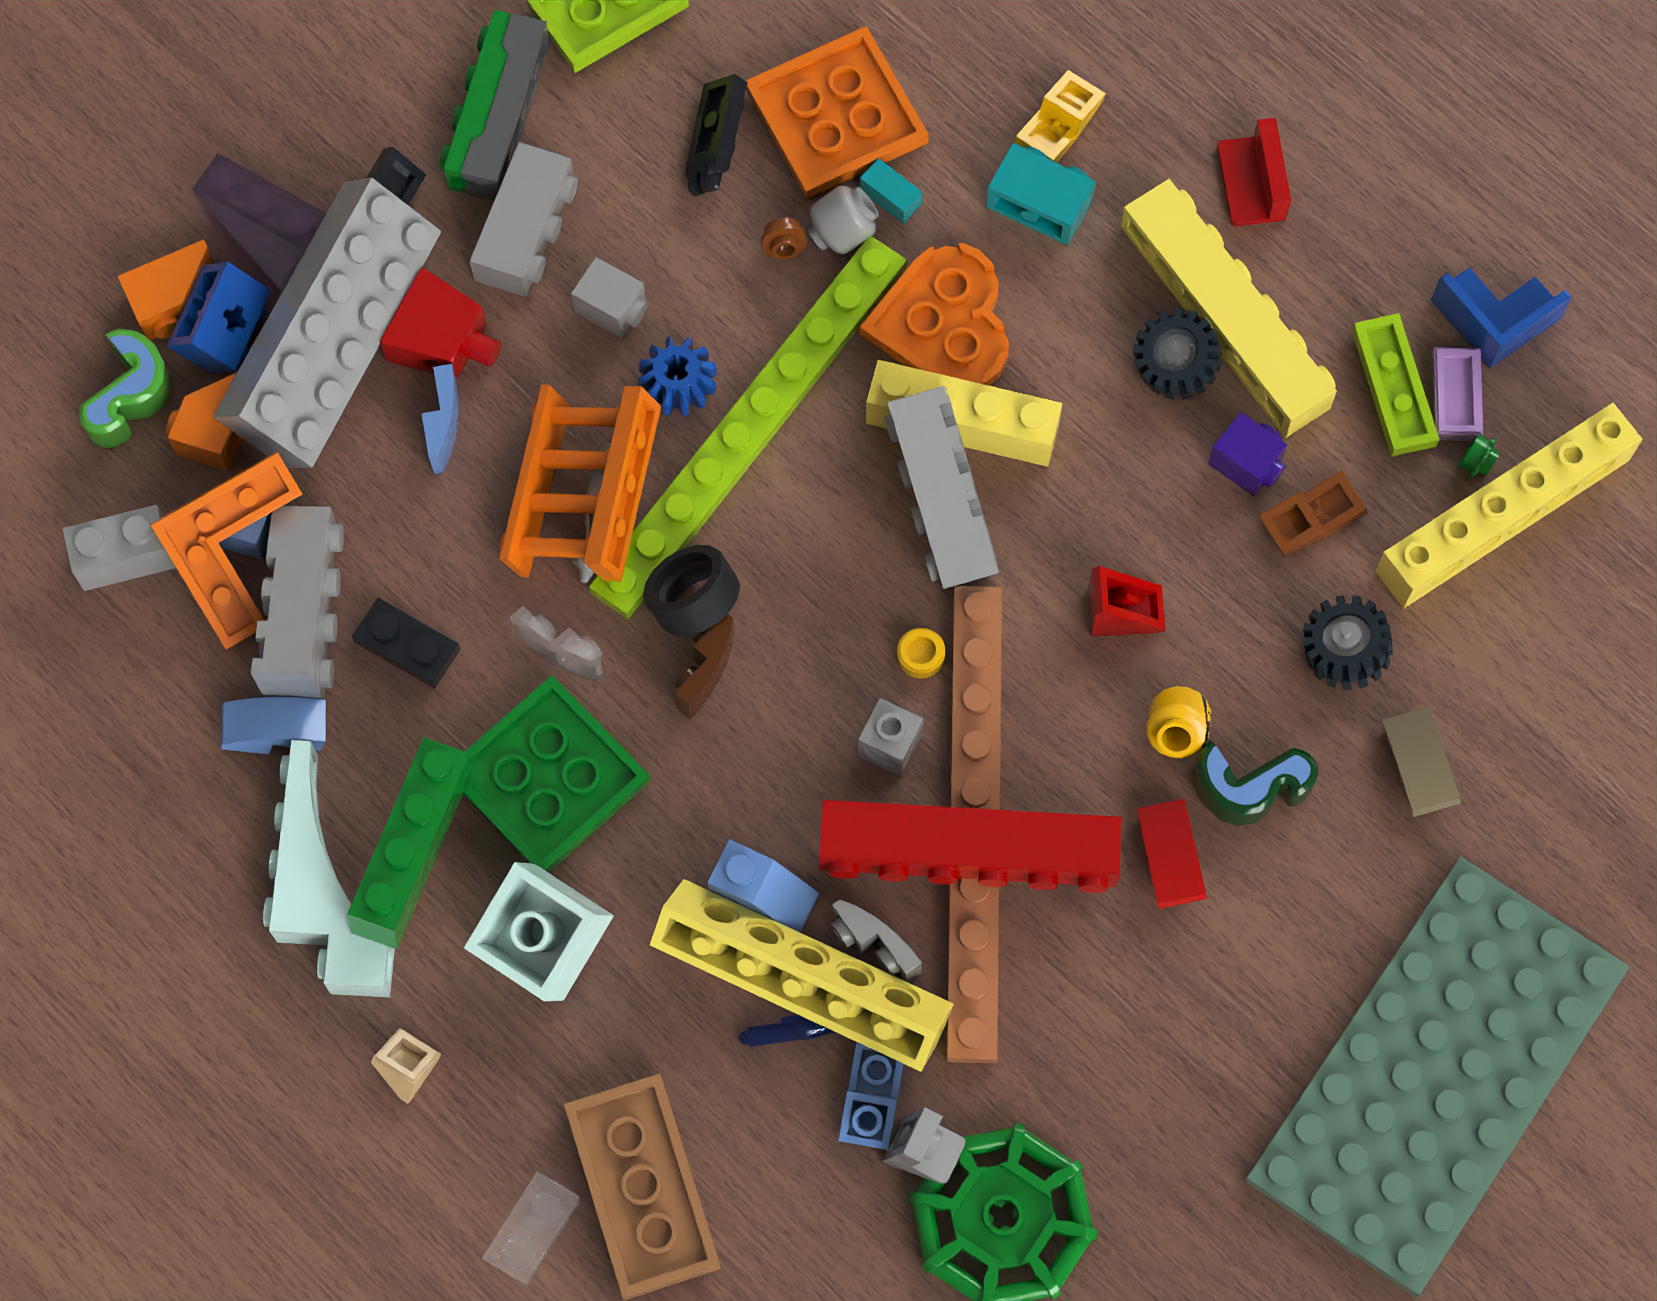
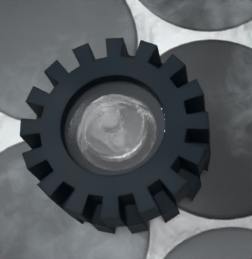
M1173 308L1174 314L1167 315L1166 311L1163 310L1158 312V320L1154 322L1149 318L1144 323L1146 330L1144 332L1138 331L1136 335L1138 345H1134L1133 353L1142 379L1146 385H1150L1153 392L1158 395L1162 392L1166 398L1173 400L1175 395H1180L1182 400L1190 398L1189 393L1196 390L1198 395L1205 391L1203 387L1205 383L1213 384L1216 380L1214 373L1216 370L1220 371L1221 368L1220 356L1222 352L1215 331L1212 330L1210 323L1205 318L1201 320L1197 312L1189 310L1188 314H1184L1182 308Z

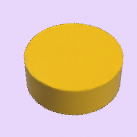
M915 628L906 632L901 637L897 647L899 666L907 675L914 678L923 679L935 675L942 668L945 660V645L942 638L936 632L927 628Z

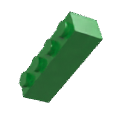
M423 737L347 913L352 934L398 949L470 779V753Z

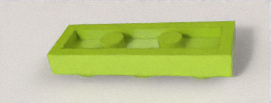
M1397 313L1354 323L1352 334L1391 457L1437 447L1440 439L1400 314Z

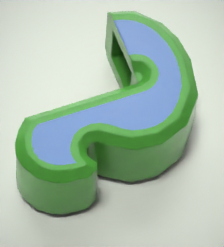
M116 329L105 334L113 351L129 370L80 405L79 420L90 441L103 448H114L129 440L132 431L126 421L149 418L159 412L171 396L172 378L156 346L146 336L134 330Z

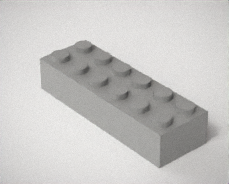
M372 177L344 182L214 413L213 418L265 455L269 456L277 451L287 468H312L377 351L381 338L442 231Z

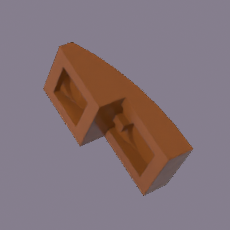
M1341 470L1304 494H1301L1300 491L1296 492L1259 515V518L1285 557L1337 532L1368 514V511Z

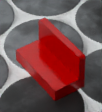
M1276 117L1258 119L1253 137L1221 140L1217 146L1232 226L1286 221L1291 204L1290 189Z

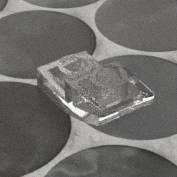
M524 606L509 617L513 634L538 656L570 674L596 682L605 676L600 660L604 657V654L588 635L585 634L579 638L569 627L554 639L558 633L552 624L541 613L534 617Z

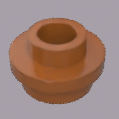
M787 217L774 219L764 228V233L761 236L762 250L772 258L780 260L791 259L806 248V232L795 219Z

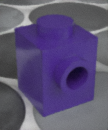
M1241 412L1212 447L1208 464L1254 497L1263 484L1271 488L1282 475L1287 466L1282 462L1287 444L1282 441L1280 434L1271 426L1264 423L1257 424Z

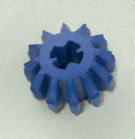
M668 336L665 341L666 348L664 350L651 344L649 348L651 359H641L639 362V372L643 375L638 379V386H642L659 404L662 403V414L666 417L676 407L680 408V413L686 418L689 415L690 404L704 409L706 406L704 395H714L716 382L712 378L717 375V367L714 362L708 361L709 352L705 346L693 350V341L689 337L682 342L681 346H675L673 338ZM673 374H677L678 378L681 377V374L686 375V377L682 380H677L676 375L674 376V380L669 379V376Z

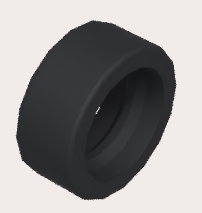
M693 545L680 549L666 557L653 569L645 582L643 597L648 609L665 631L675 636H690L714 626L731 611L739 596L740 583L721 551L710 545ZM708 579L696 593L684 600L675 602L678 596L688 587L698 581Z

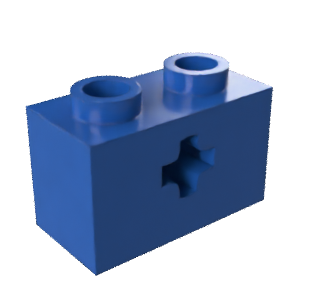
M228 261L203 265L167 347L209 374L236 371L248 354L247 344L254 328L262 321L265 315V303L271 290Z

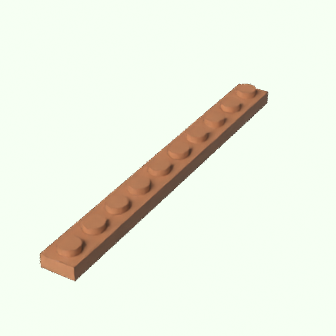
M954 586L950 807L1000 810L1002 587ZM958 878L957 883L949 884L948 1001L954 1005L947 1020V1062L997 1064L999 887L979 885L978 879Z

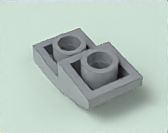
M841 899L832 904V917L835 921L830 923V927L845 948L853 945L861 956L877 945L879 950L874 954L886 973L893 976L898 974L900 979L906 982H910L921 974V960L900 936L885 923L867 911Z

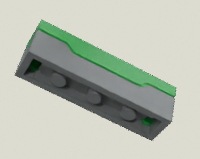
M494 10L489 26H482L477 43V50L480 52L477 65L471 64L466 74L465 91H468L464 105L458 104L454 111L452 130L455 131L451 145L445 144L440 156L439 169L445 174L448 190L460 193L466 192L469 195L495 200L517 145L521 140L549 50L550 38L547 21L512 13L510 15L508 12Z

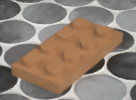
M661 1074L646 1077L564 1104L623 1300H628L721 1269Z

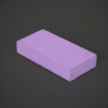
M1434 347L1431 353L1433 420L1439 439L1446 441H1472L1478 433L1483 436L1481 349Z

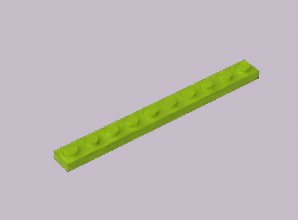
M870 237L861 245L633 531L622 581H604L597 576L589 586L590 594L627 620L632 616L644 600L645 582L653 569L666 557L685 548L857 332L862 323L906 270L907 259L874 237Z

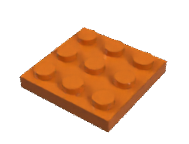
M867 26L745 80L748 82L746 92L806 199L865 173L878 158L887 163L929 143L927 130Z

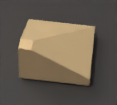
M399 1028L372 1058L371 1064L397 1096L408 1104L439 1060L441 1053Z

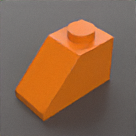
M204 239L117 276L144 335L149 340L167 338L172 335L202 266L214 264Z
M237 372L186 395L179 411L174 410L171 413L166 426V436L176 456L229 472L242 438L215 420L213 415Z

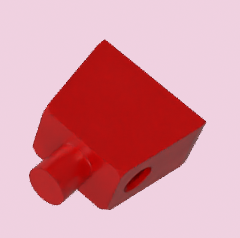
M423 268L418 272L380 340L386 361L433 374V367L452 364L456 378L460 376L469 359L491 367L495 363L501 349L500 341L483 334L487 324L483 308Z

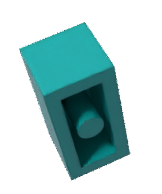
M879 158L860 177V188L872 201L902 224L922 205L923 192Z

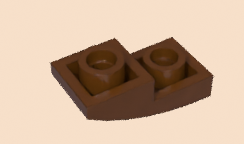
M729 614L714 626L695 635L694 657L695 662L700 666L698 669L695 666L688 668L675 684L677 689L674 692L676 708L689 719L697 713L711 695L728 662L735 634L733 618Z

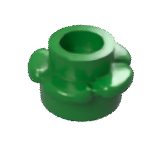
M1478 433L1472 440L1458 464L1459 467L1469 472L1468 477L1474 478L1478 472L1484 476L1489 473L1500 455V452L1493 448L1496 438L1492 437L1489 440Z

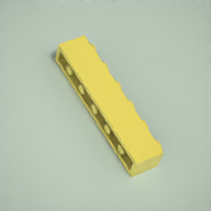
M1168 179L1124 207L1121 228L1187 313H1189V310L1197 312L1201 320L1205 318L1210 323L1221 347V357L1284 438H1287L1331 409L1337 392L1335 381L1324 366H1317L1307 354V346L1300 334L1293 329L1289 331L1281 321L1274 301L1266 294L1261 295L1251 283V275L1243 262L1239 259L1233 260L1225 250L1223 239L1217 229L1211 224L1206 225L1199 217L1191 196L1183 189L1178 190L1173 182Z

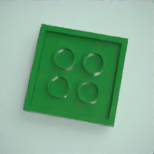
M553 675L546 679L465 751L470 753L471 776L463 796L527 863L536 864L548 873L651 782L650 775Z

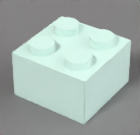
M514 862L464 949L544 1002L563 1001L614 915L536 864Z

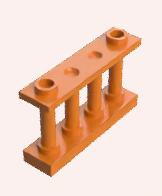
M541 384L538 400L532 408V424L506 532L500 540L499 559L520 577L529 578L535 556L584 558L583 563L604 581H622L661 410V405L642 386H624L621 402L616 408L570 407V404L550 385ZM565 426L615 427L611 445L606 451L560 450ZM555 469L605 470L600 491L596 495L549 494ZM544 513L594 514L590 535L586 539L539 538Z

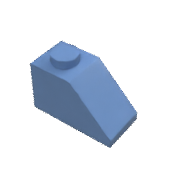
M730 839L707 882L709 891L800 933L819 897V892L775 860Z

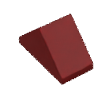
M1102 566L1092 568L1087 591L1091 636L1152 634L1166 631L1162 585Z

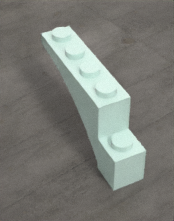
M291 740L290 754L283 755L280 764V783L286 785L284 802H277L275 808L274 827L275 831L281 833L279 850L272 849L270 853L269 877L270 879H275L273 897H267L264 903V927H270L269 931L277 943L328 945L327 949H320L317 975L318 979H324V985L330 994L390 998L395 949L350 932L347 913L351 903L336 877L326 850L319 820L317 798L318 754L311 741Z

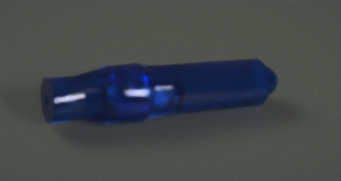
M800 1015L782 1017L780 1023L747 1027V1030L740 1033L738 1039L742 1044L755 1047L796 1040H811L825 1034L837 1032Z

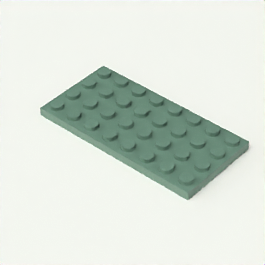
M1460 856L1245 1182L1417 1298L1422 1293L1630 966Z

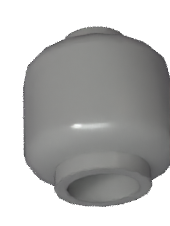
M840 185L811 206L810 218L813 225L808 228V232L816 245L823 251L830 248L838 254H847L874 235L876 230L875 219L879 217V214L872 200L860 187L852 189L848 186Z

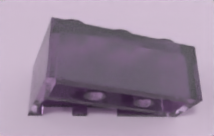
M217 153L192 188L201 213L234 251L239 253L250 265L263 284L265 283L279 298L326 213Z

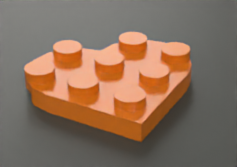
M958 243V247L944 246L935 250L934 246L929 247L911 263L862 323L859 335L904 366L988 386L992 385L1000 378L1008 362L1009 341L1004 332V324L993 313L998 300L999 287L993 263L980 250L965 243Z

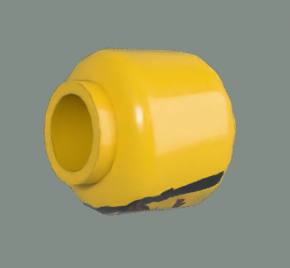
M1181 686L1164 689L1156 695L1149 707L1146 723V735L1151 746L1160 754L1170 758L1183 759L1198 753L1205 746L1210 733L1211 709L1207 699L1198 691Z

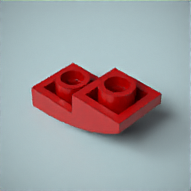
M1185 798L1137 808L1158 908L1162 909L1207 899Z

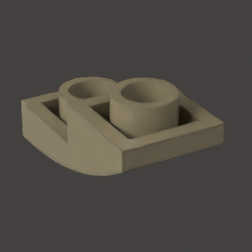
M1429 706L1383 719L1384 733L1397 765L1399 779L1413 817L1461 804L1457 786Z

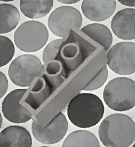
M941 386L887 402L891 413L884 416L892 443H900L905 459L898 462L901 478L905 489H914L918 506L911 508L918 535L927 533L932 552L924 554L932 582L941 579L943 589L999 573L1000 570L947 388Z
M281 506L272 512L266 563L268 570H274L273 577H265L261 590L263 612L265 616H268L267 621H257L255 638L256 642H259L260 658H252L251 675L263 697L325 699V688H333L334 662L333 659L327 658L329 642H336L337 615L331 614L332 597H339L340 570L339 568H334L335 552H342L344 530L343 524L336 522L330 507Z

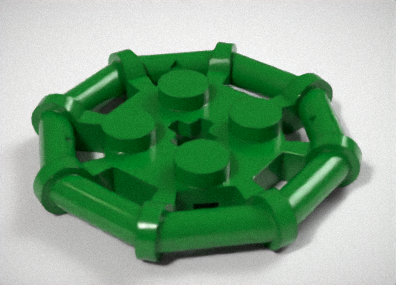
M1015 1122V1127L963 1136L965 1146L953 1171L959 1165L968 1176L954 1197L951 1199L939 1194L945 1183H937L926 1178L923 1179L915 1192H910L908 1204L913 1206L924 1261L920 1265L926 1275L932 1273L972 1301H1033L1048 1297L1052 1301L1062 1295L1061 1287L1089 1244L1097 1240L1098 1230L1093 1228L1081 1173L1084 1170L1083 1165L1079 1160L1072 1161L1027 1131L1025 1124ZM1009 1148L1008 1161L997 1166L977 1167L972 1155ZM1022 1152L1054 1173L1045 1181L1018 1164ZM1064 1186L1071 1221L1057 1220L1053 1210L1051 1192ZM1007 1203L1014 1208L1011 1216L1017 1223L1012 1228L1004 1225L1001 1229H997L992 1225L994 1217L989 1213V1210L992 1206L1001 1209ZM934 1211L950 1212L955 1241L944 1245L942 1248ZM1053 1234L1068 1238L1048 1269L1038 1256ZM962 1251L986 1267L987 1272L983 1283L952 1263L951 1260ZM1029 1265L1035 1278L997 1286L998 1271L1013 1270L1020 1266Z

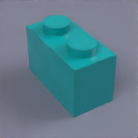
M1013 143L988 186L986 208L1069 246L1093 202L1096 181L1090 179L1083 170L1077 167H1064L1049 160L1042 151L1036 148H1024Z

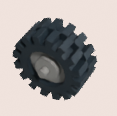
M1344 595L1336 596L1337 605L1331 607L1327 599L1320 603L1322 612L1318 613L1313 609L1309 614L1310 624L1306 622L1304 624L1303 644L1309 668L1313 667L1314 675L1319 680L1325 677L1326 684L1335 688L1337 681L1342 682L1343 690H1351V682L1358 681L1359 687L1363 688L1368 686L1367 677L1369 676L1376 682L1382 676L1381 667L1387 670L1391 663L1390 655H1393L1389 623L1387 624L1386 615L1382 610L1377 613L1376 604L1368 600L1365 606L1362 605L1360 596L1353 595L1351 604H1346Z

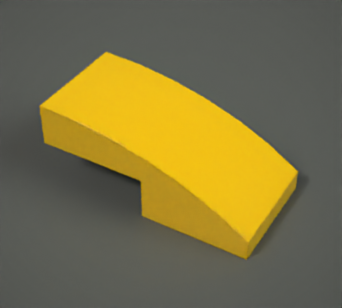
M1068 70L1044 96L1040 110L1016 135L1014 143L1024 148H1036L1042 151L1049 160L1058 163L1103 102L1106 93Z

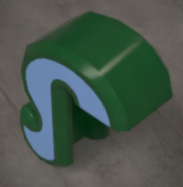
M1210 740L1199 752L1193 779L1195 789L1202 803L1219 820L1241 826L1256 823L1269 813L1278 794L1286 797V804L1288 806H1296L1310 795L1315 785L1318 767L1315 759L1309 753L1301 749L1291 748L1237 780L1215 743Z

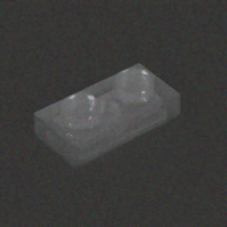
M536 1171L482 1259L515 1281L528 1287L581 1202L580 1196Z

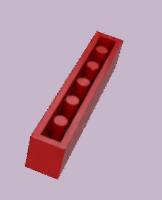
M823 800L819 870L829 871L831 877L840 879L857 878L859 873L879 874V879L892 882L908 880V875L928 876L929 882L944 885L955 884L958 882V878L978 879V884L986 887H1004L1008 885V881L1028 882V887L1036 890H1053L1058 888V884L1078 885V890L1082 892L1102 893L1106 892L1108 887H1116L1120 876L1122 817Z

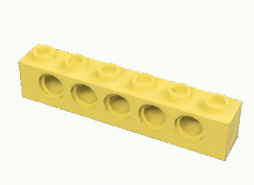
M1611 403L1384 551L1375 570L1376 574L1402 608H1406L1630 461L1642 441L1641 436L1616 405Z
M683 879L663 905L650 942V946L920 1072H922L938 1044L954 1005L941 997Z

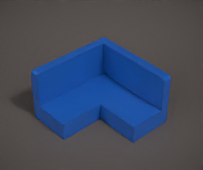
M1469 267L1455 278L1449 273L1439 278L1431 301L1472 348L1481 349V359L1491 369L1563 317L1572 296L1567 290H1564L1553 297L1535 276L1499 301Z

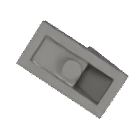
M923 1107L902 1117L882 1162L937 1183H946L965 1146V1139L939 1125L943 1116Z

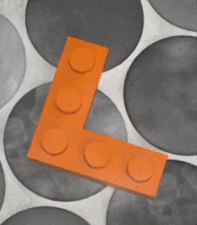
M277 451L150 524L226 650L256 633L257 621H265L219 545V542L302 495Z

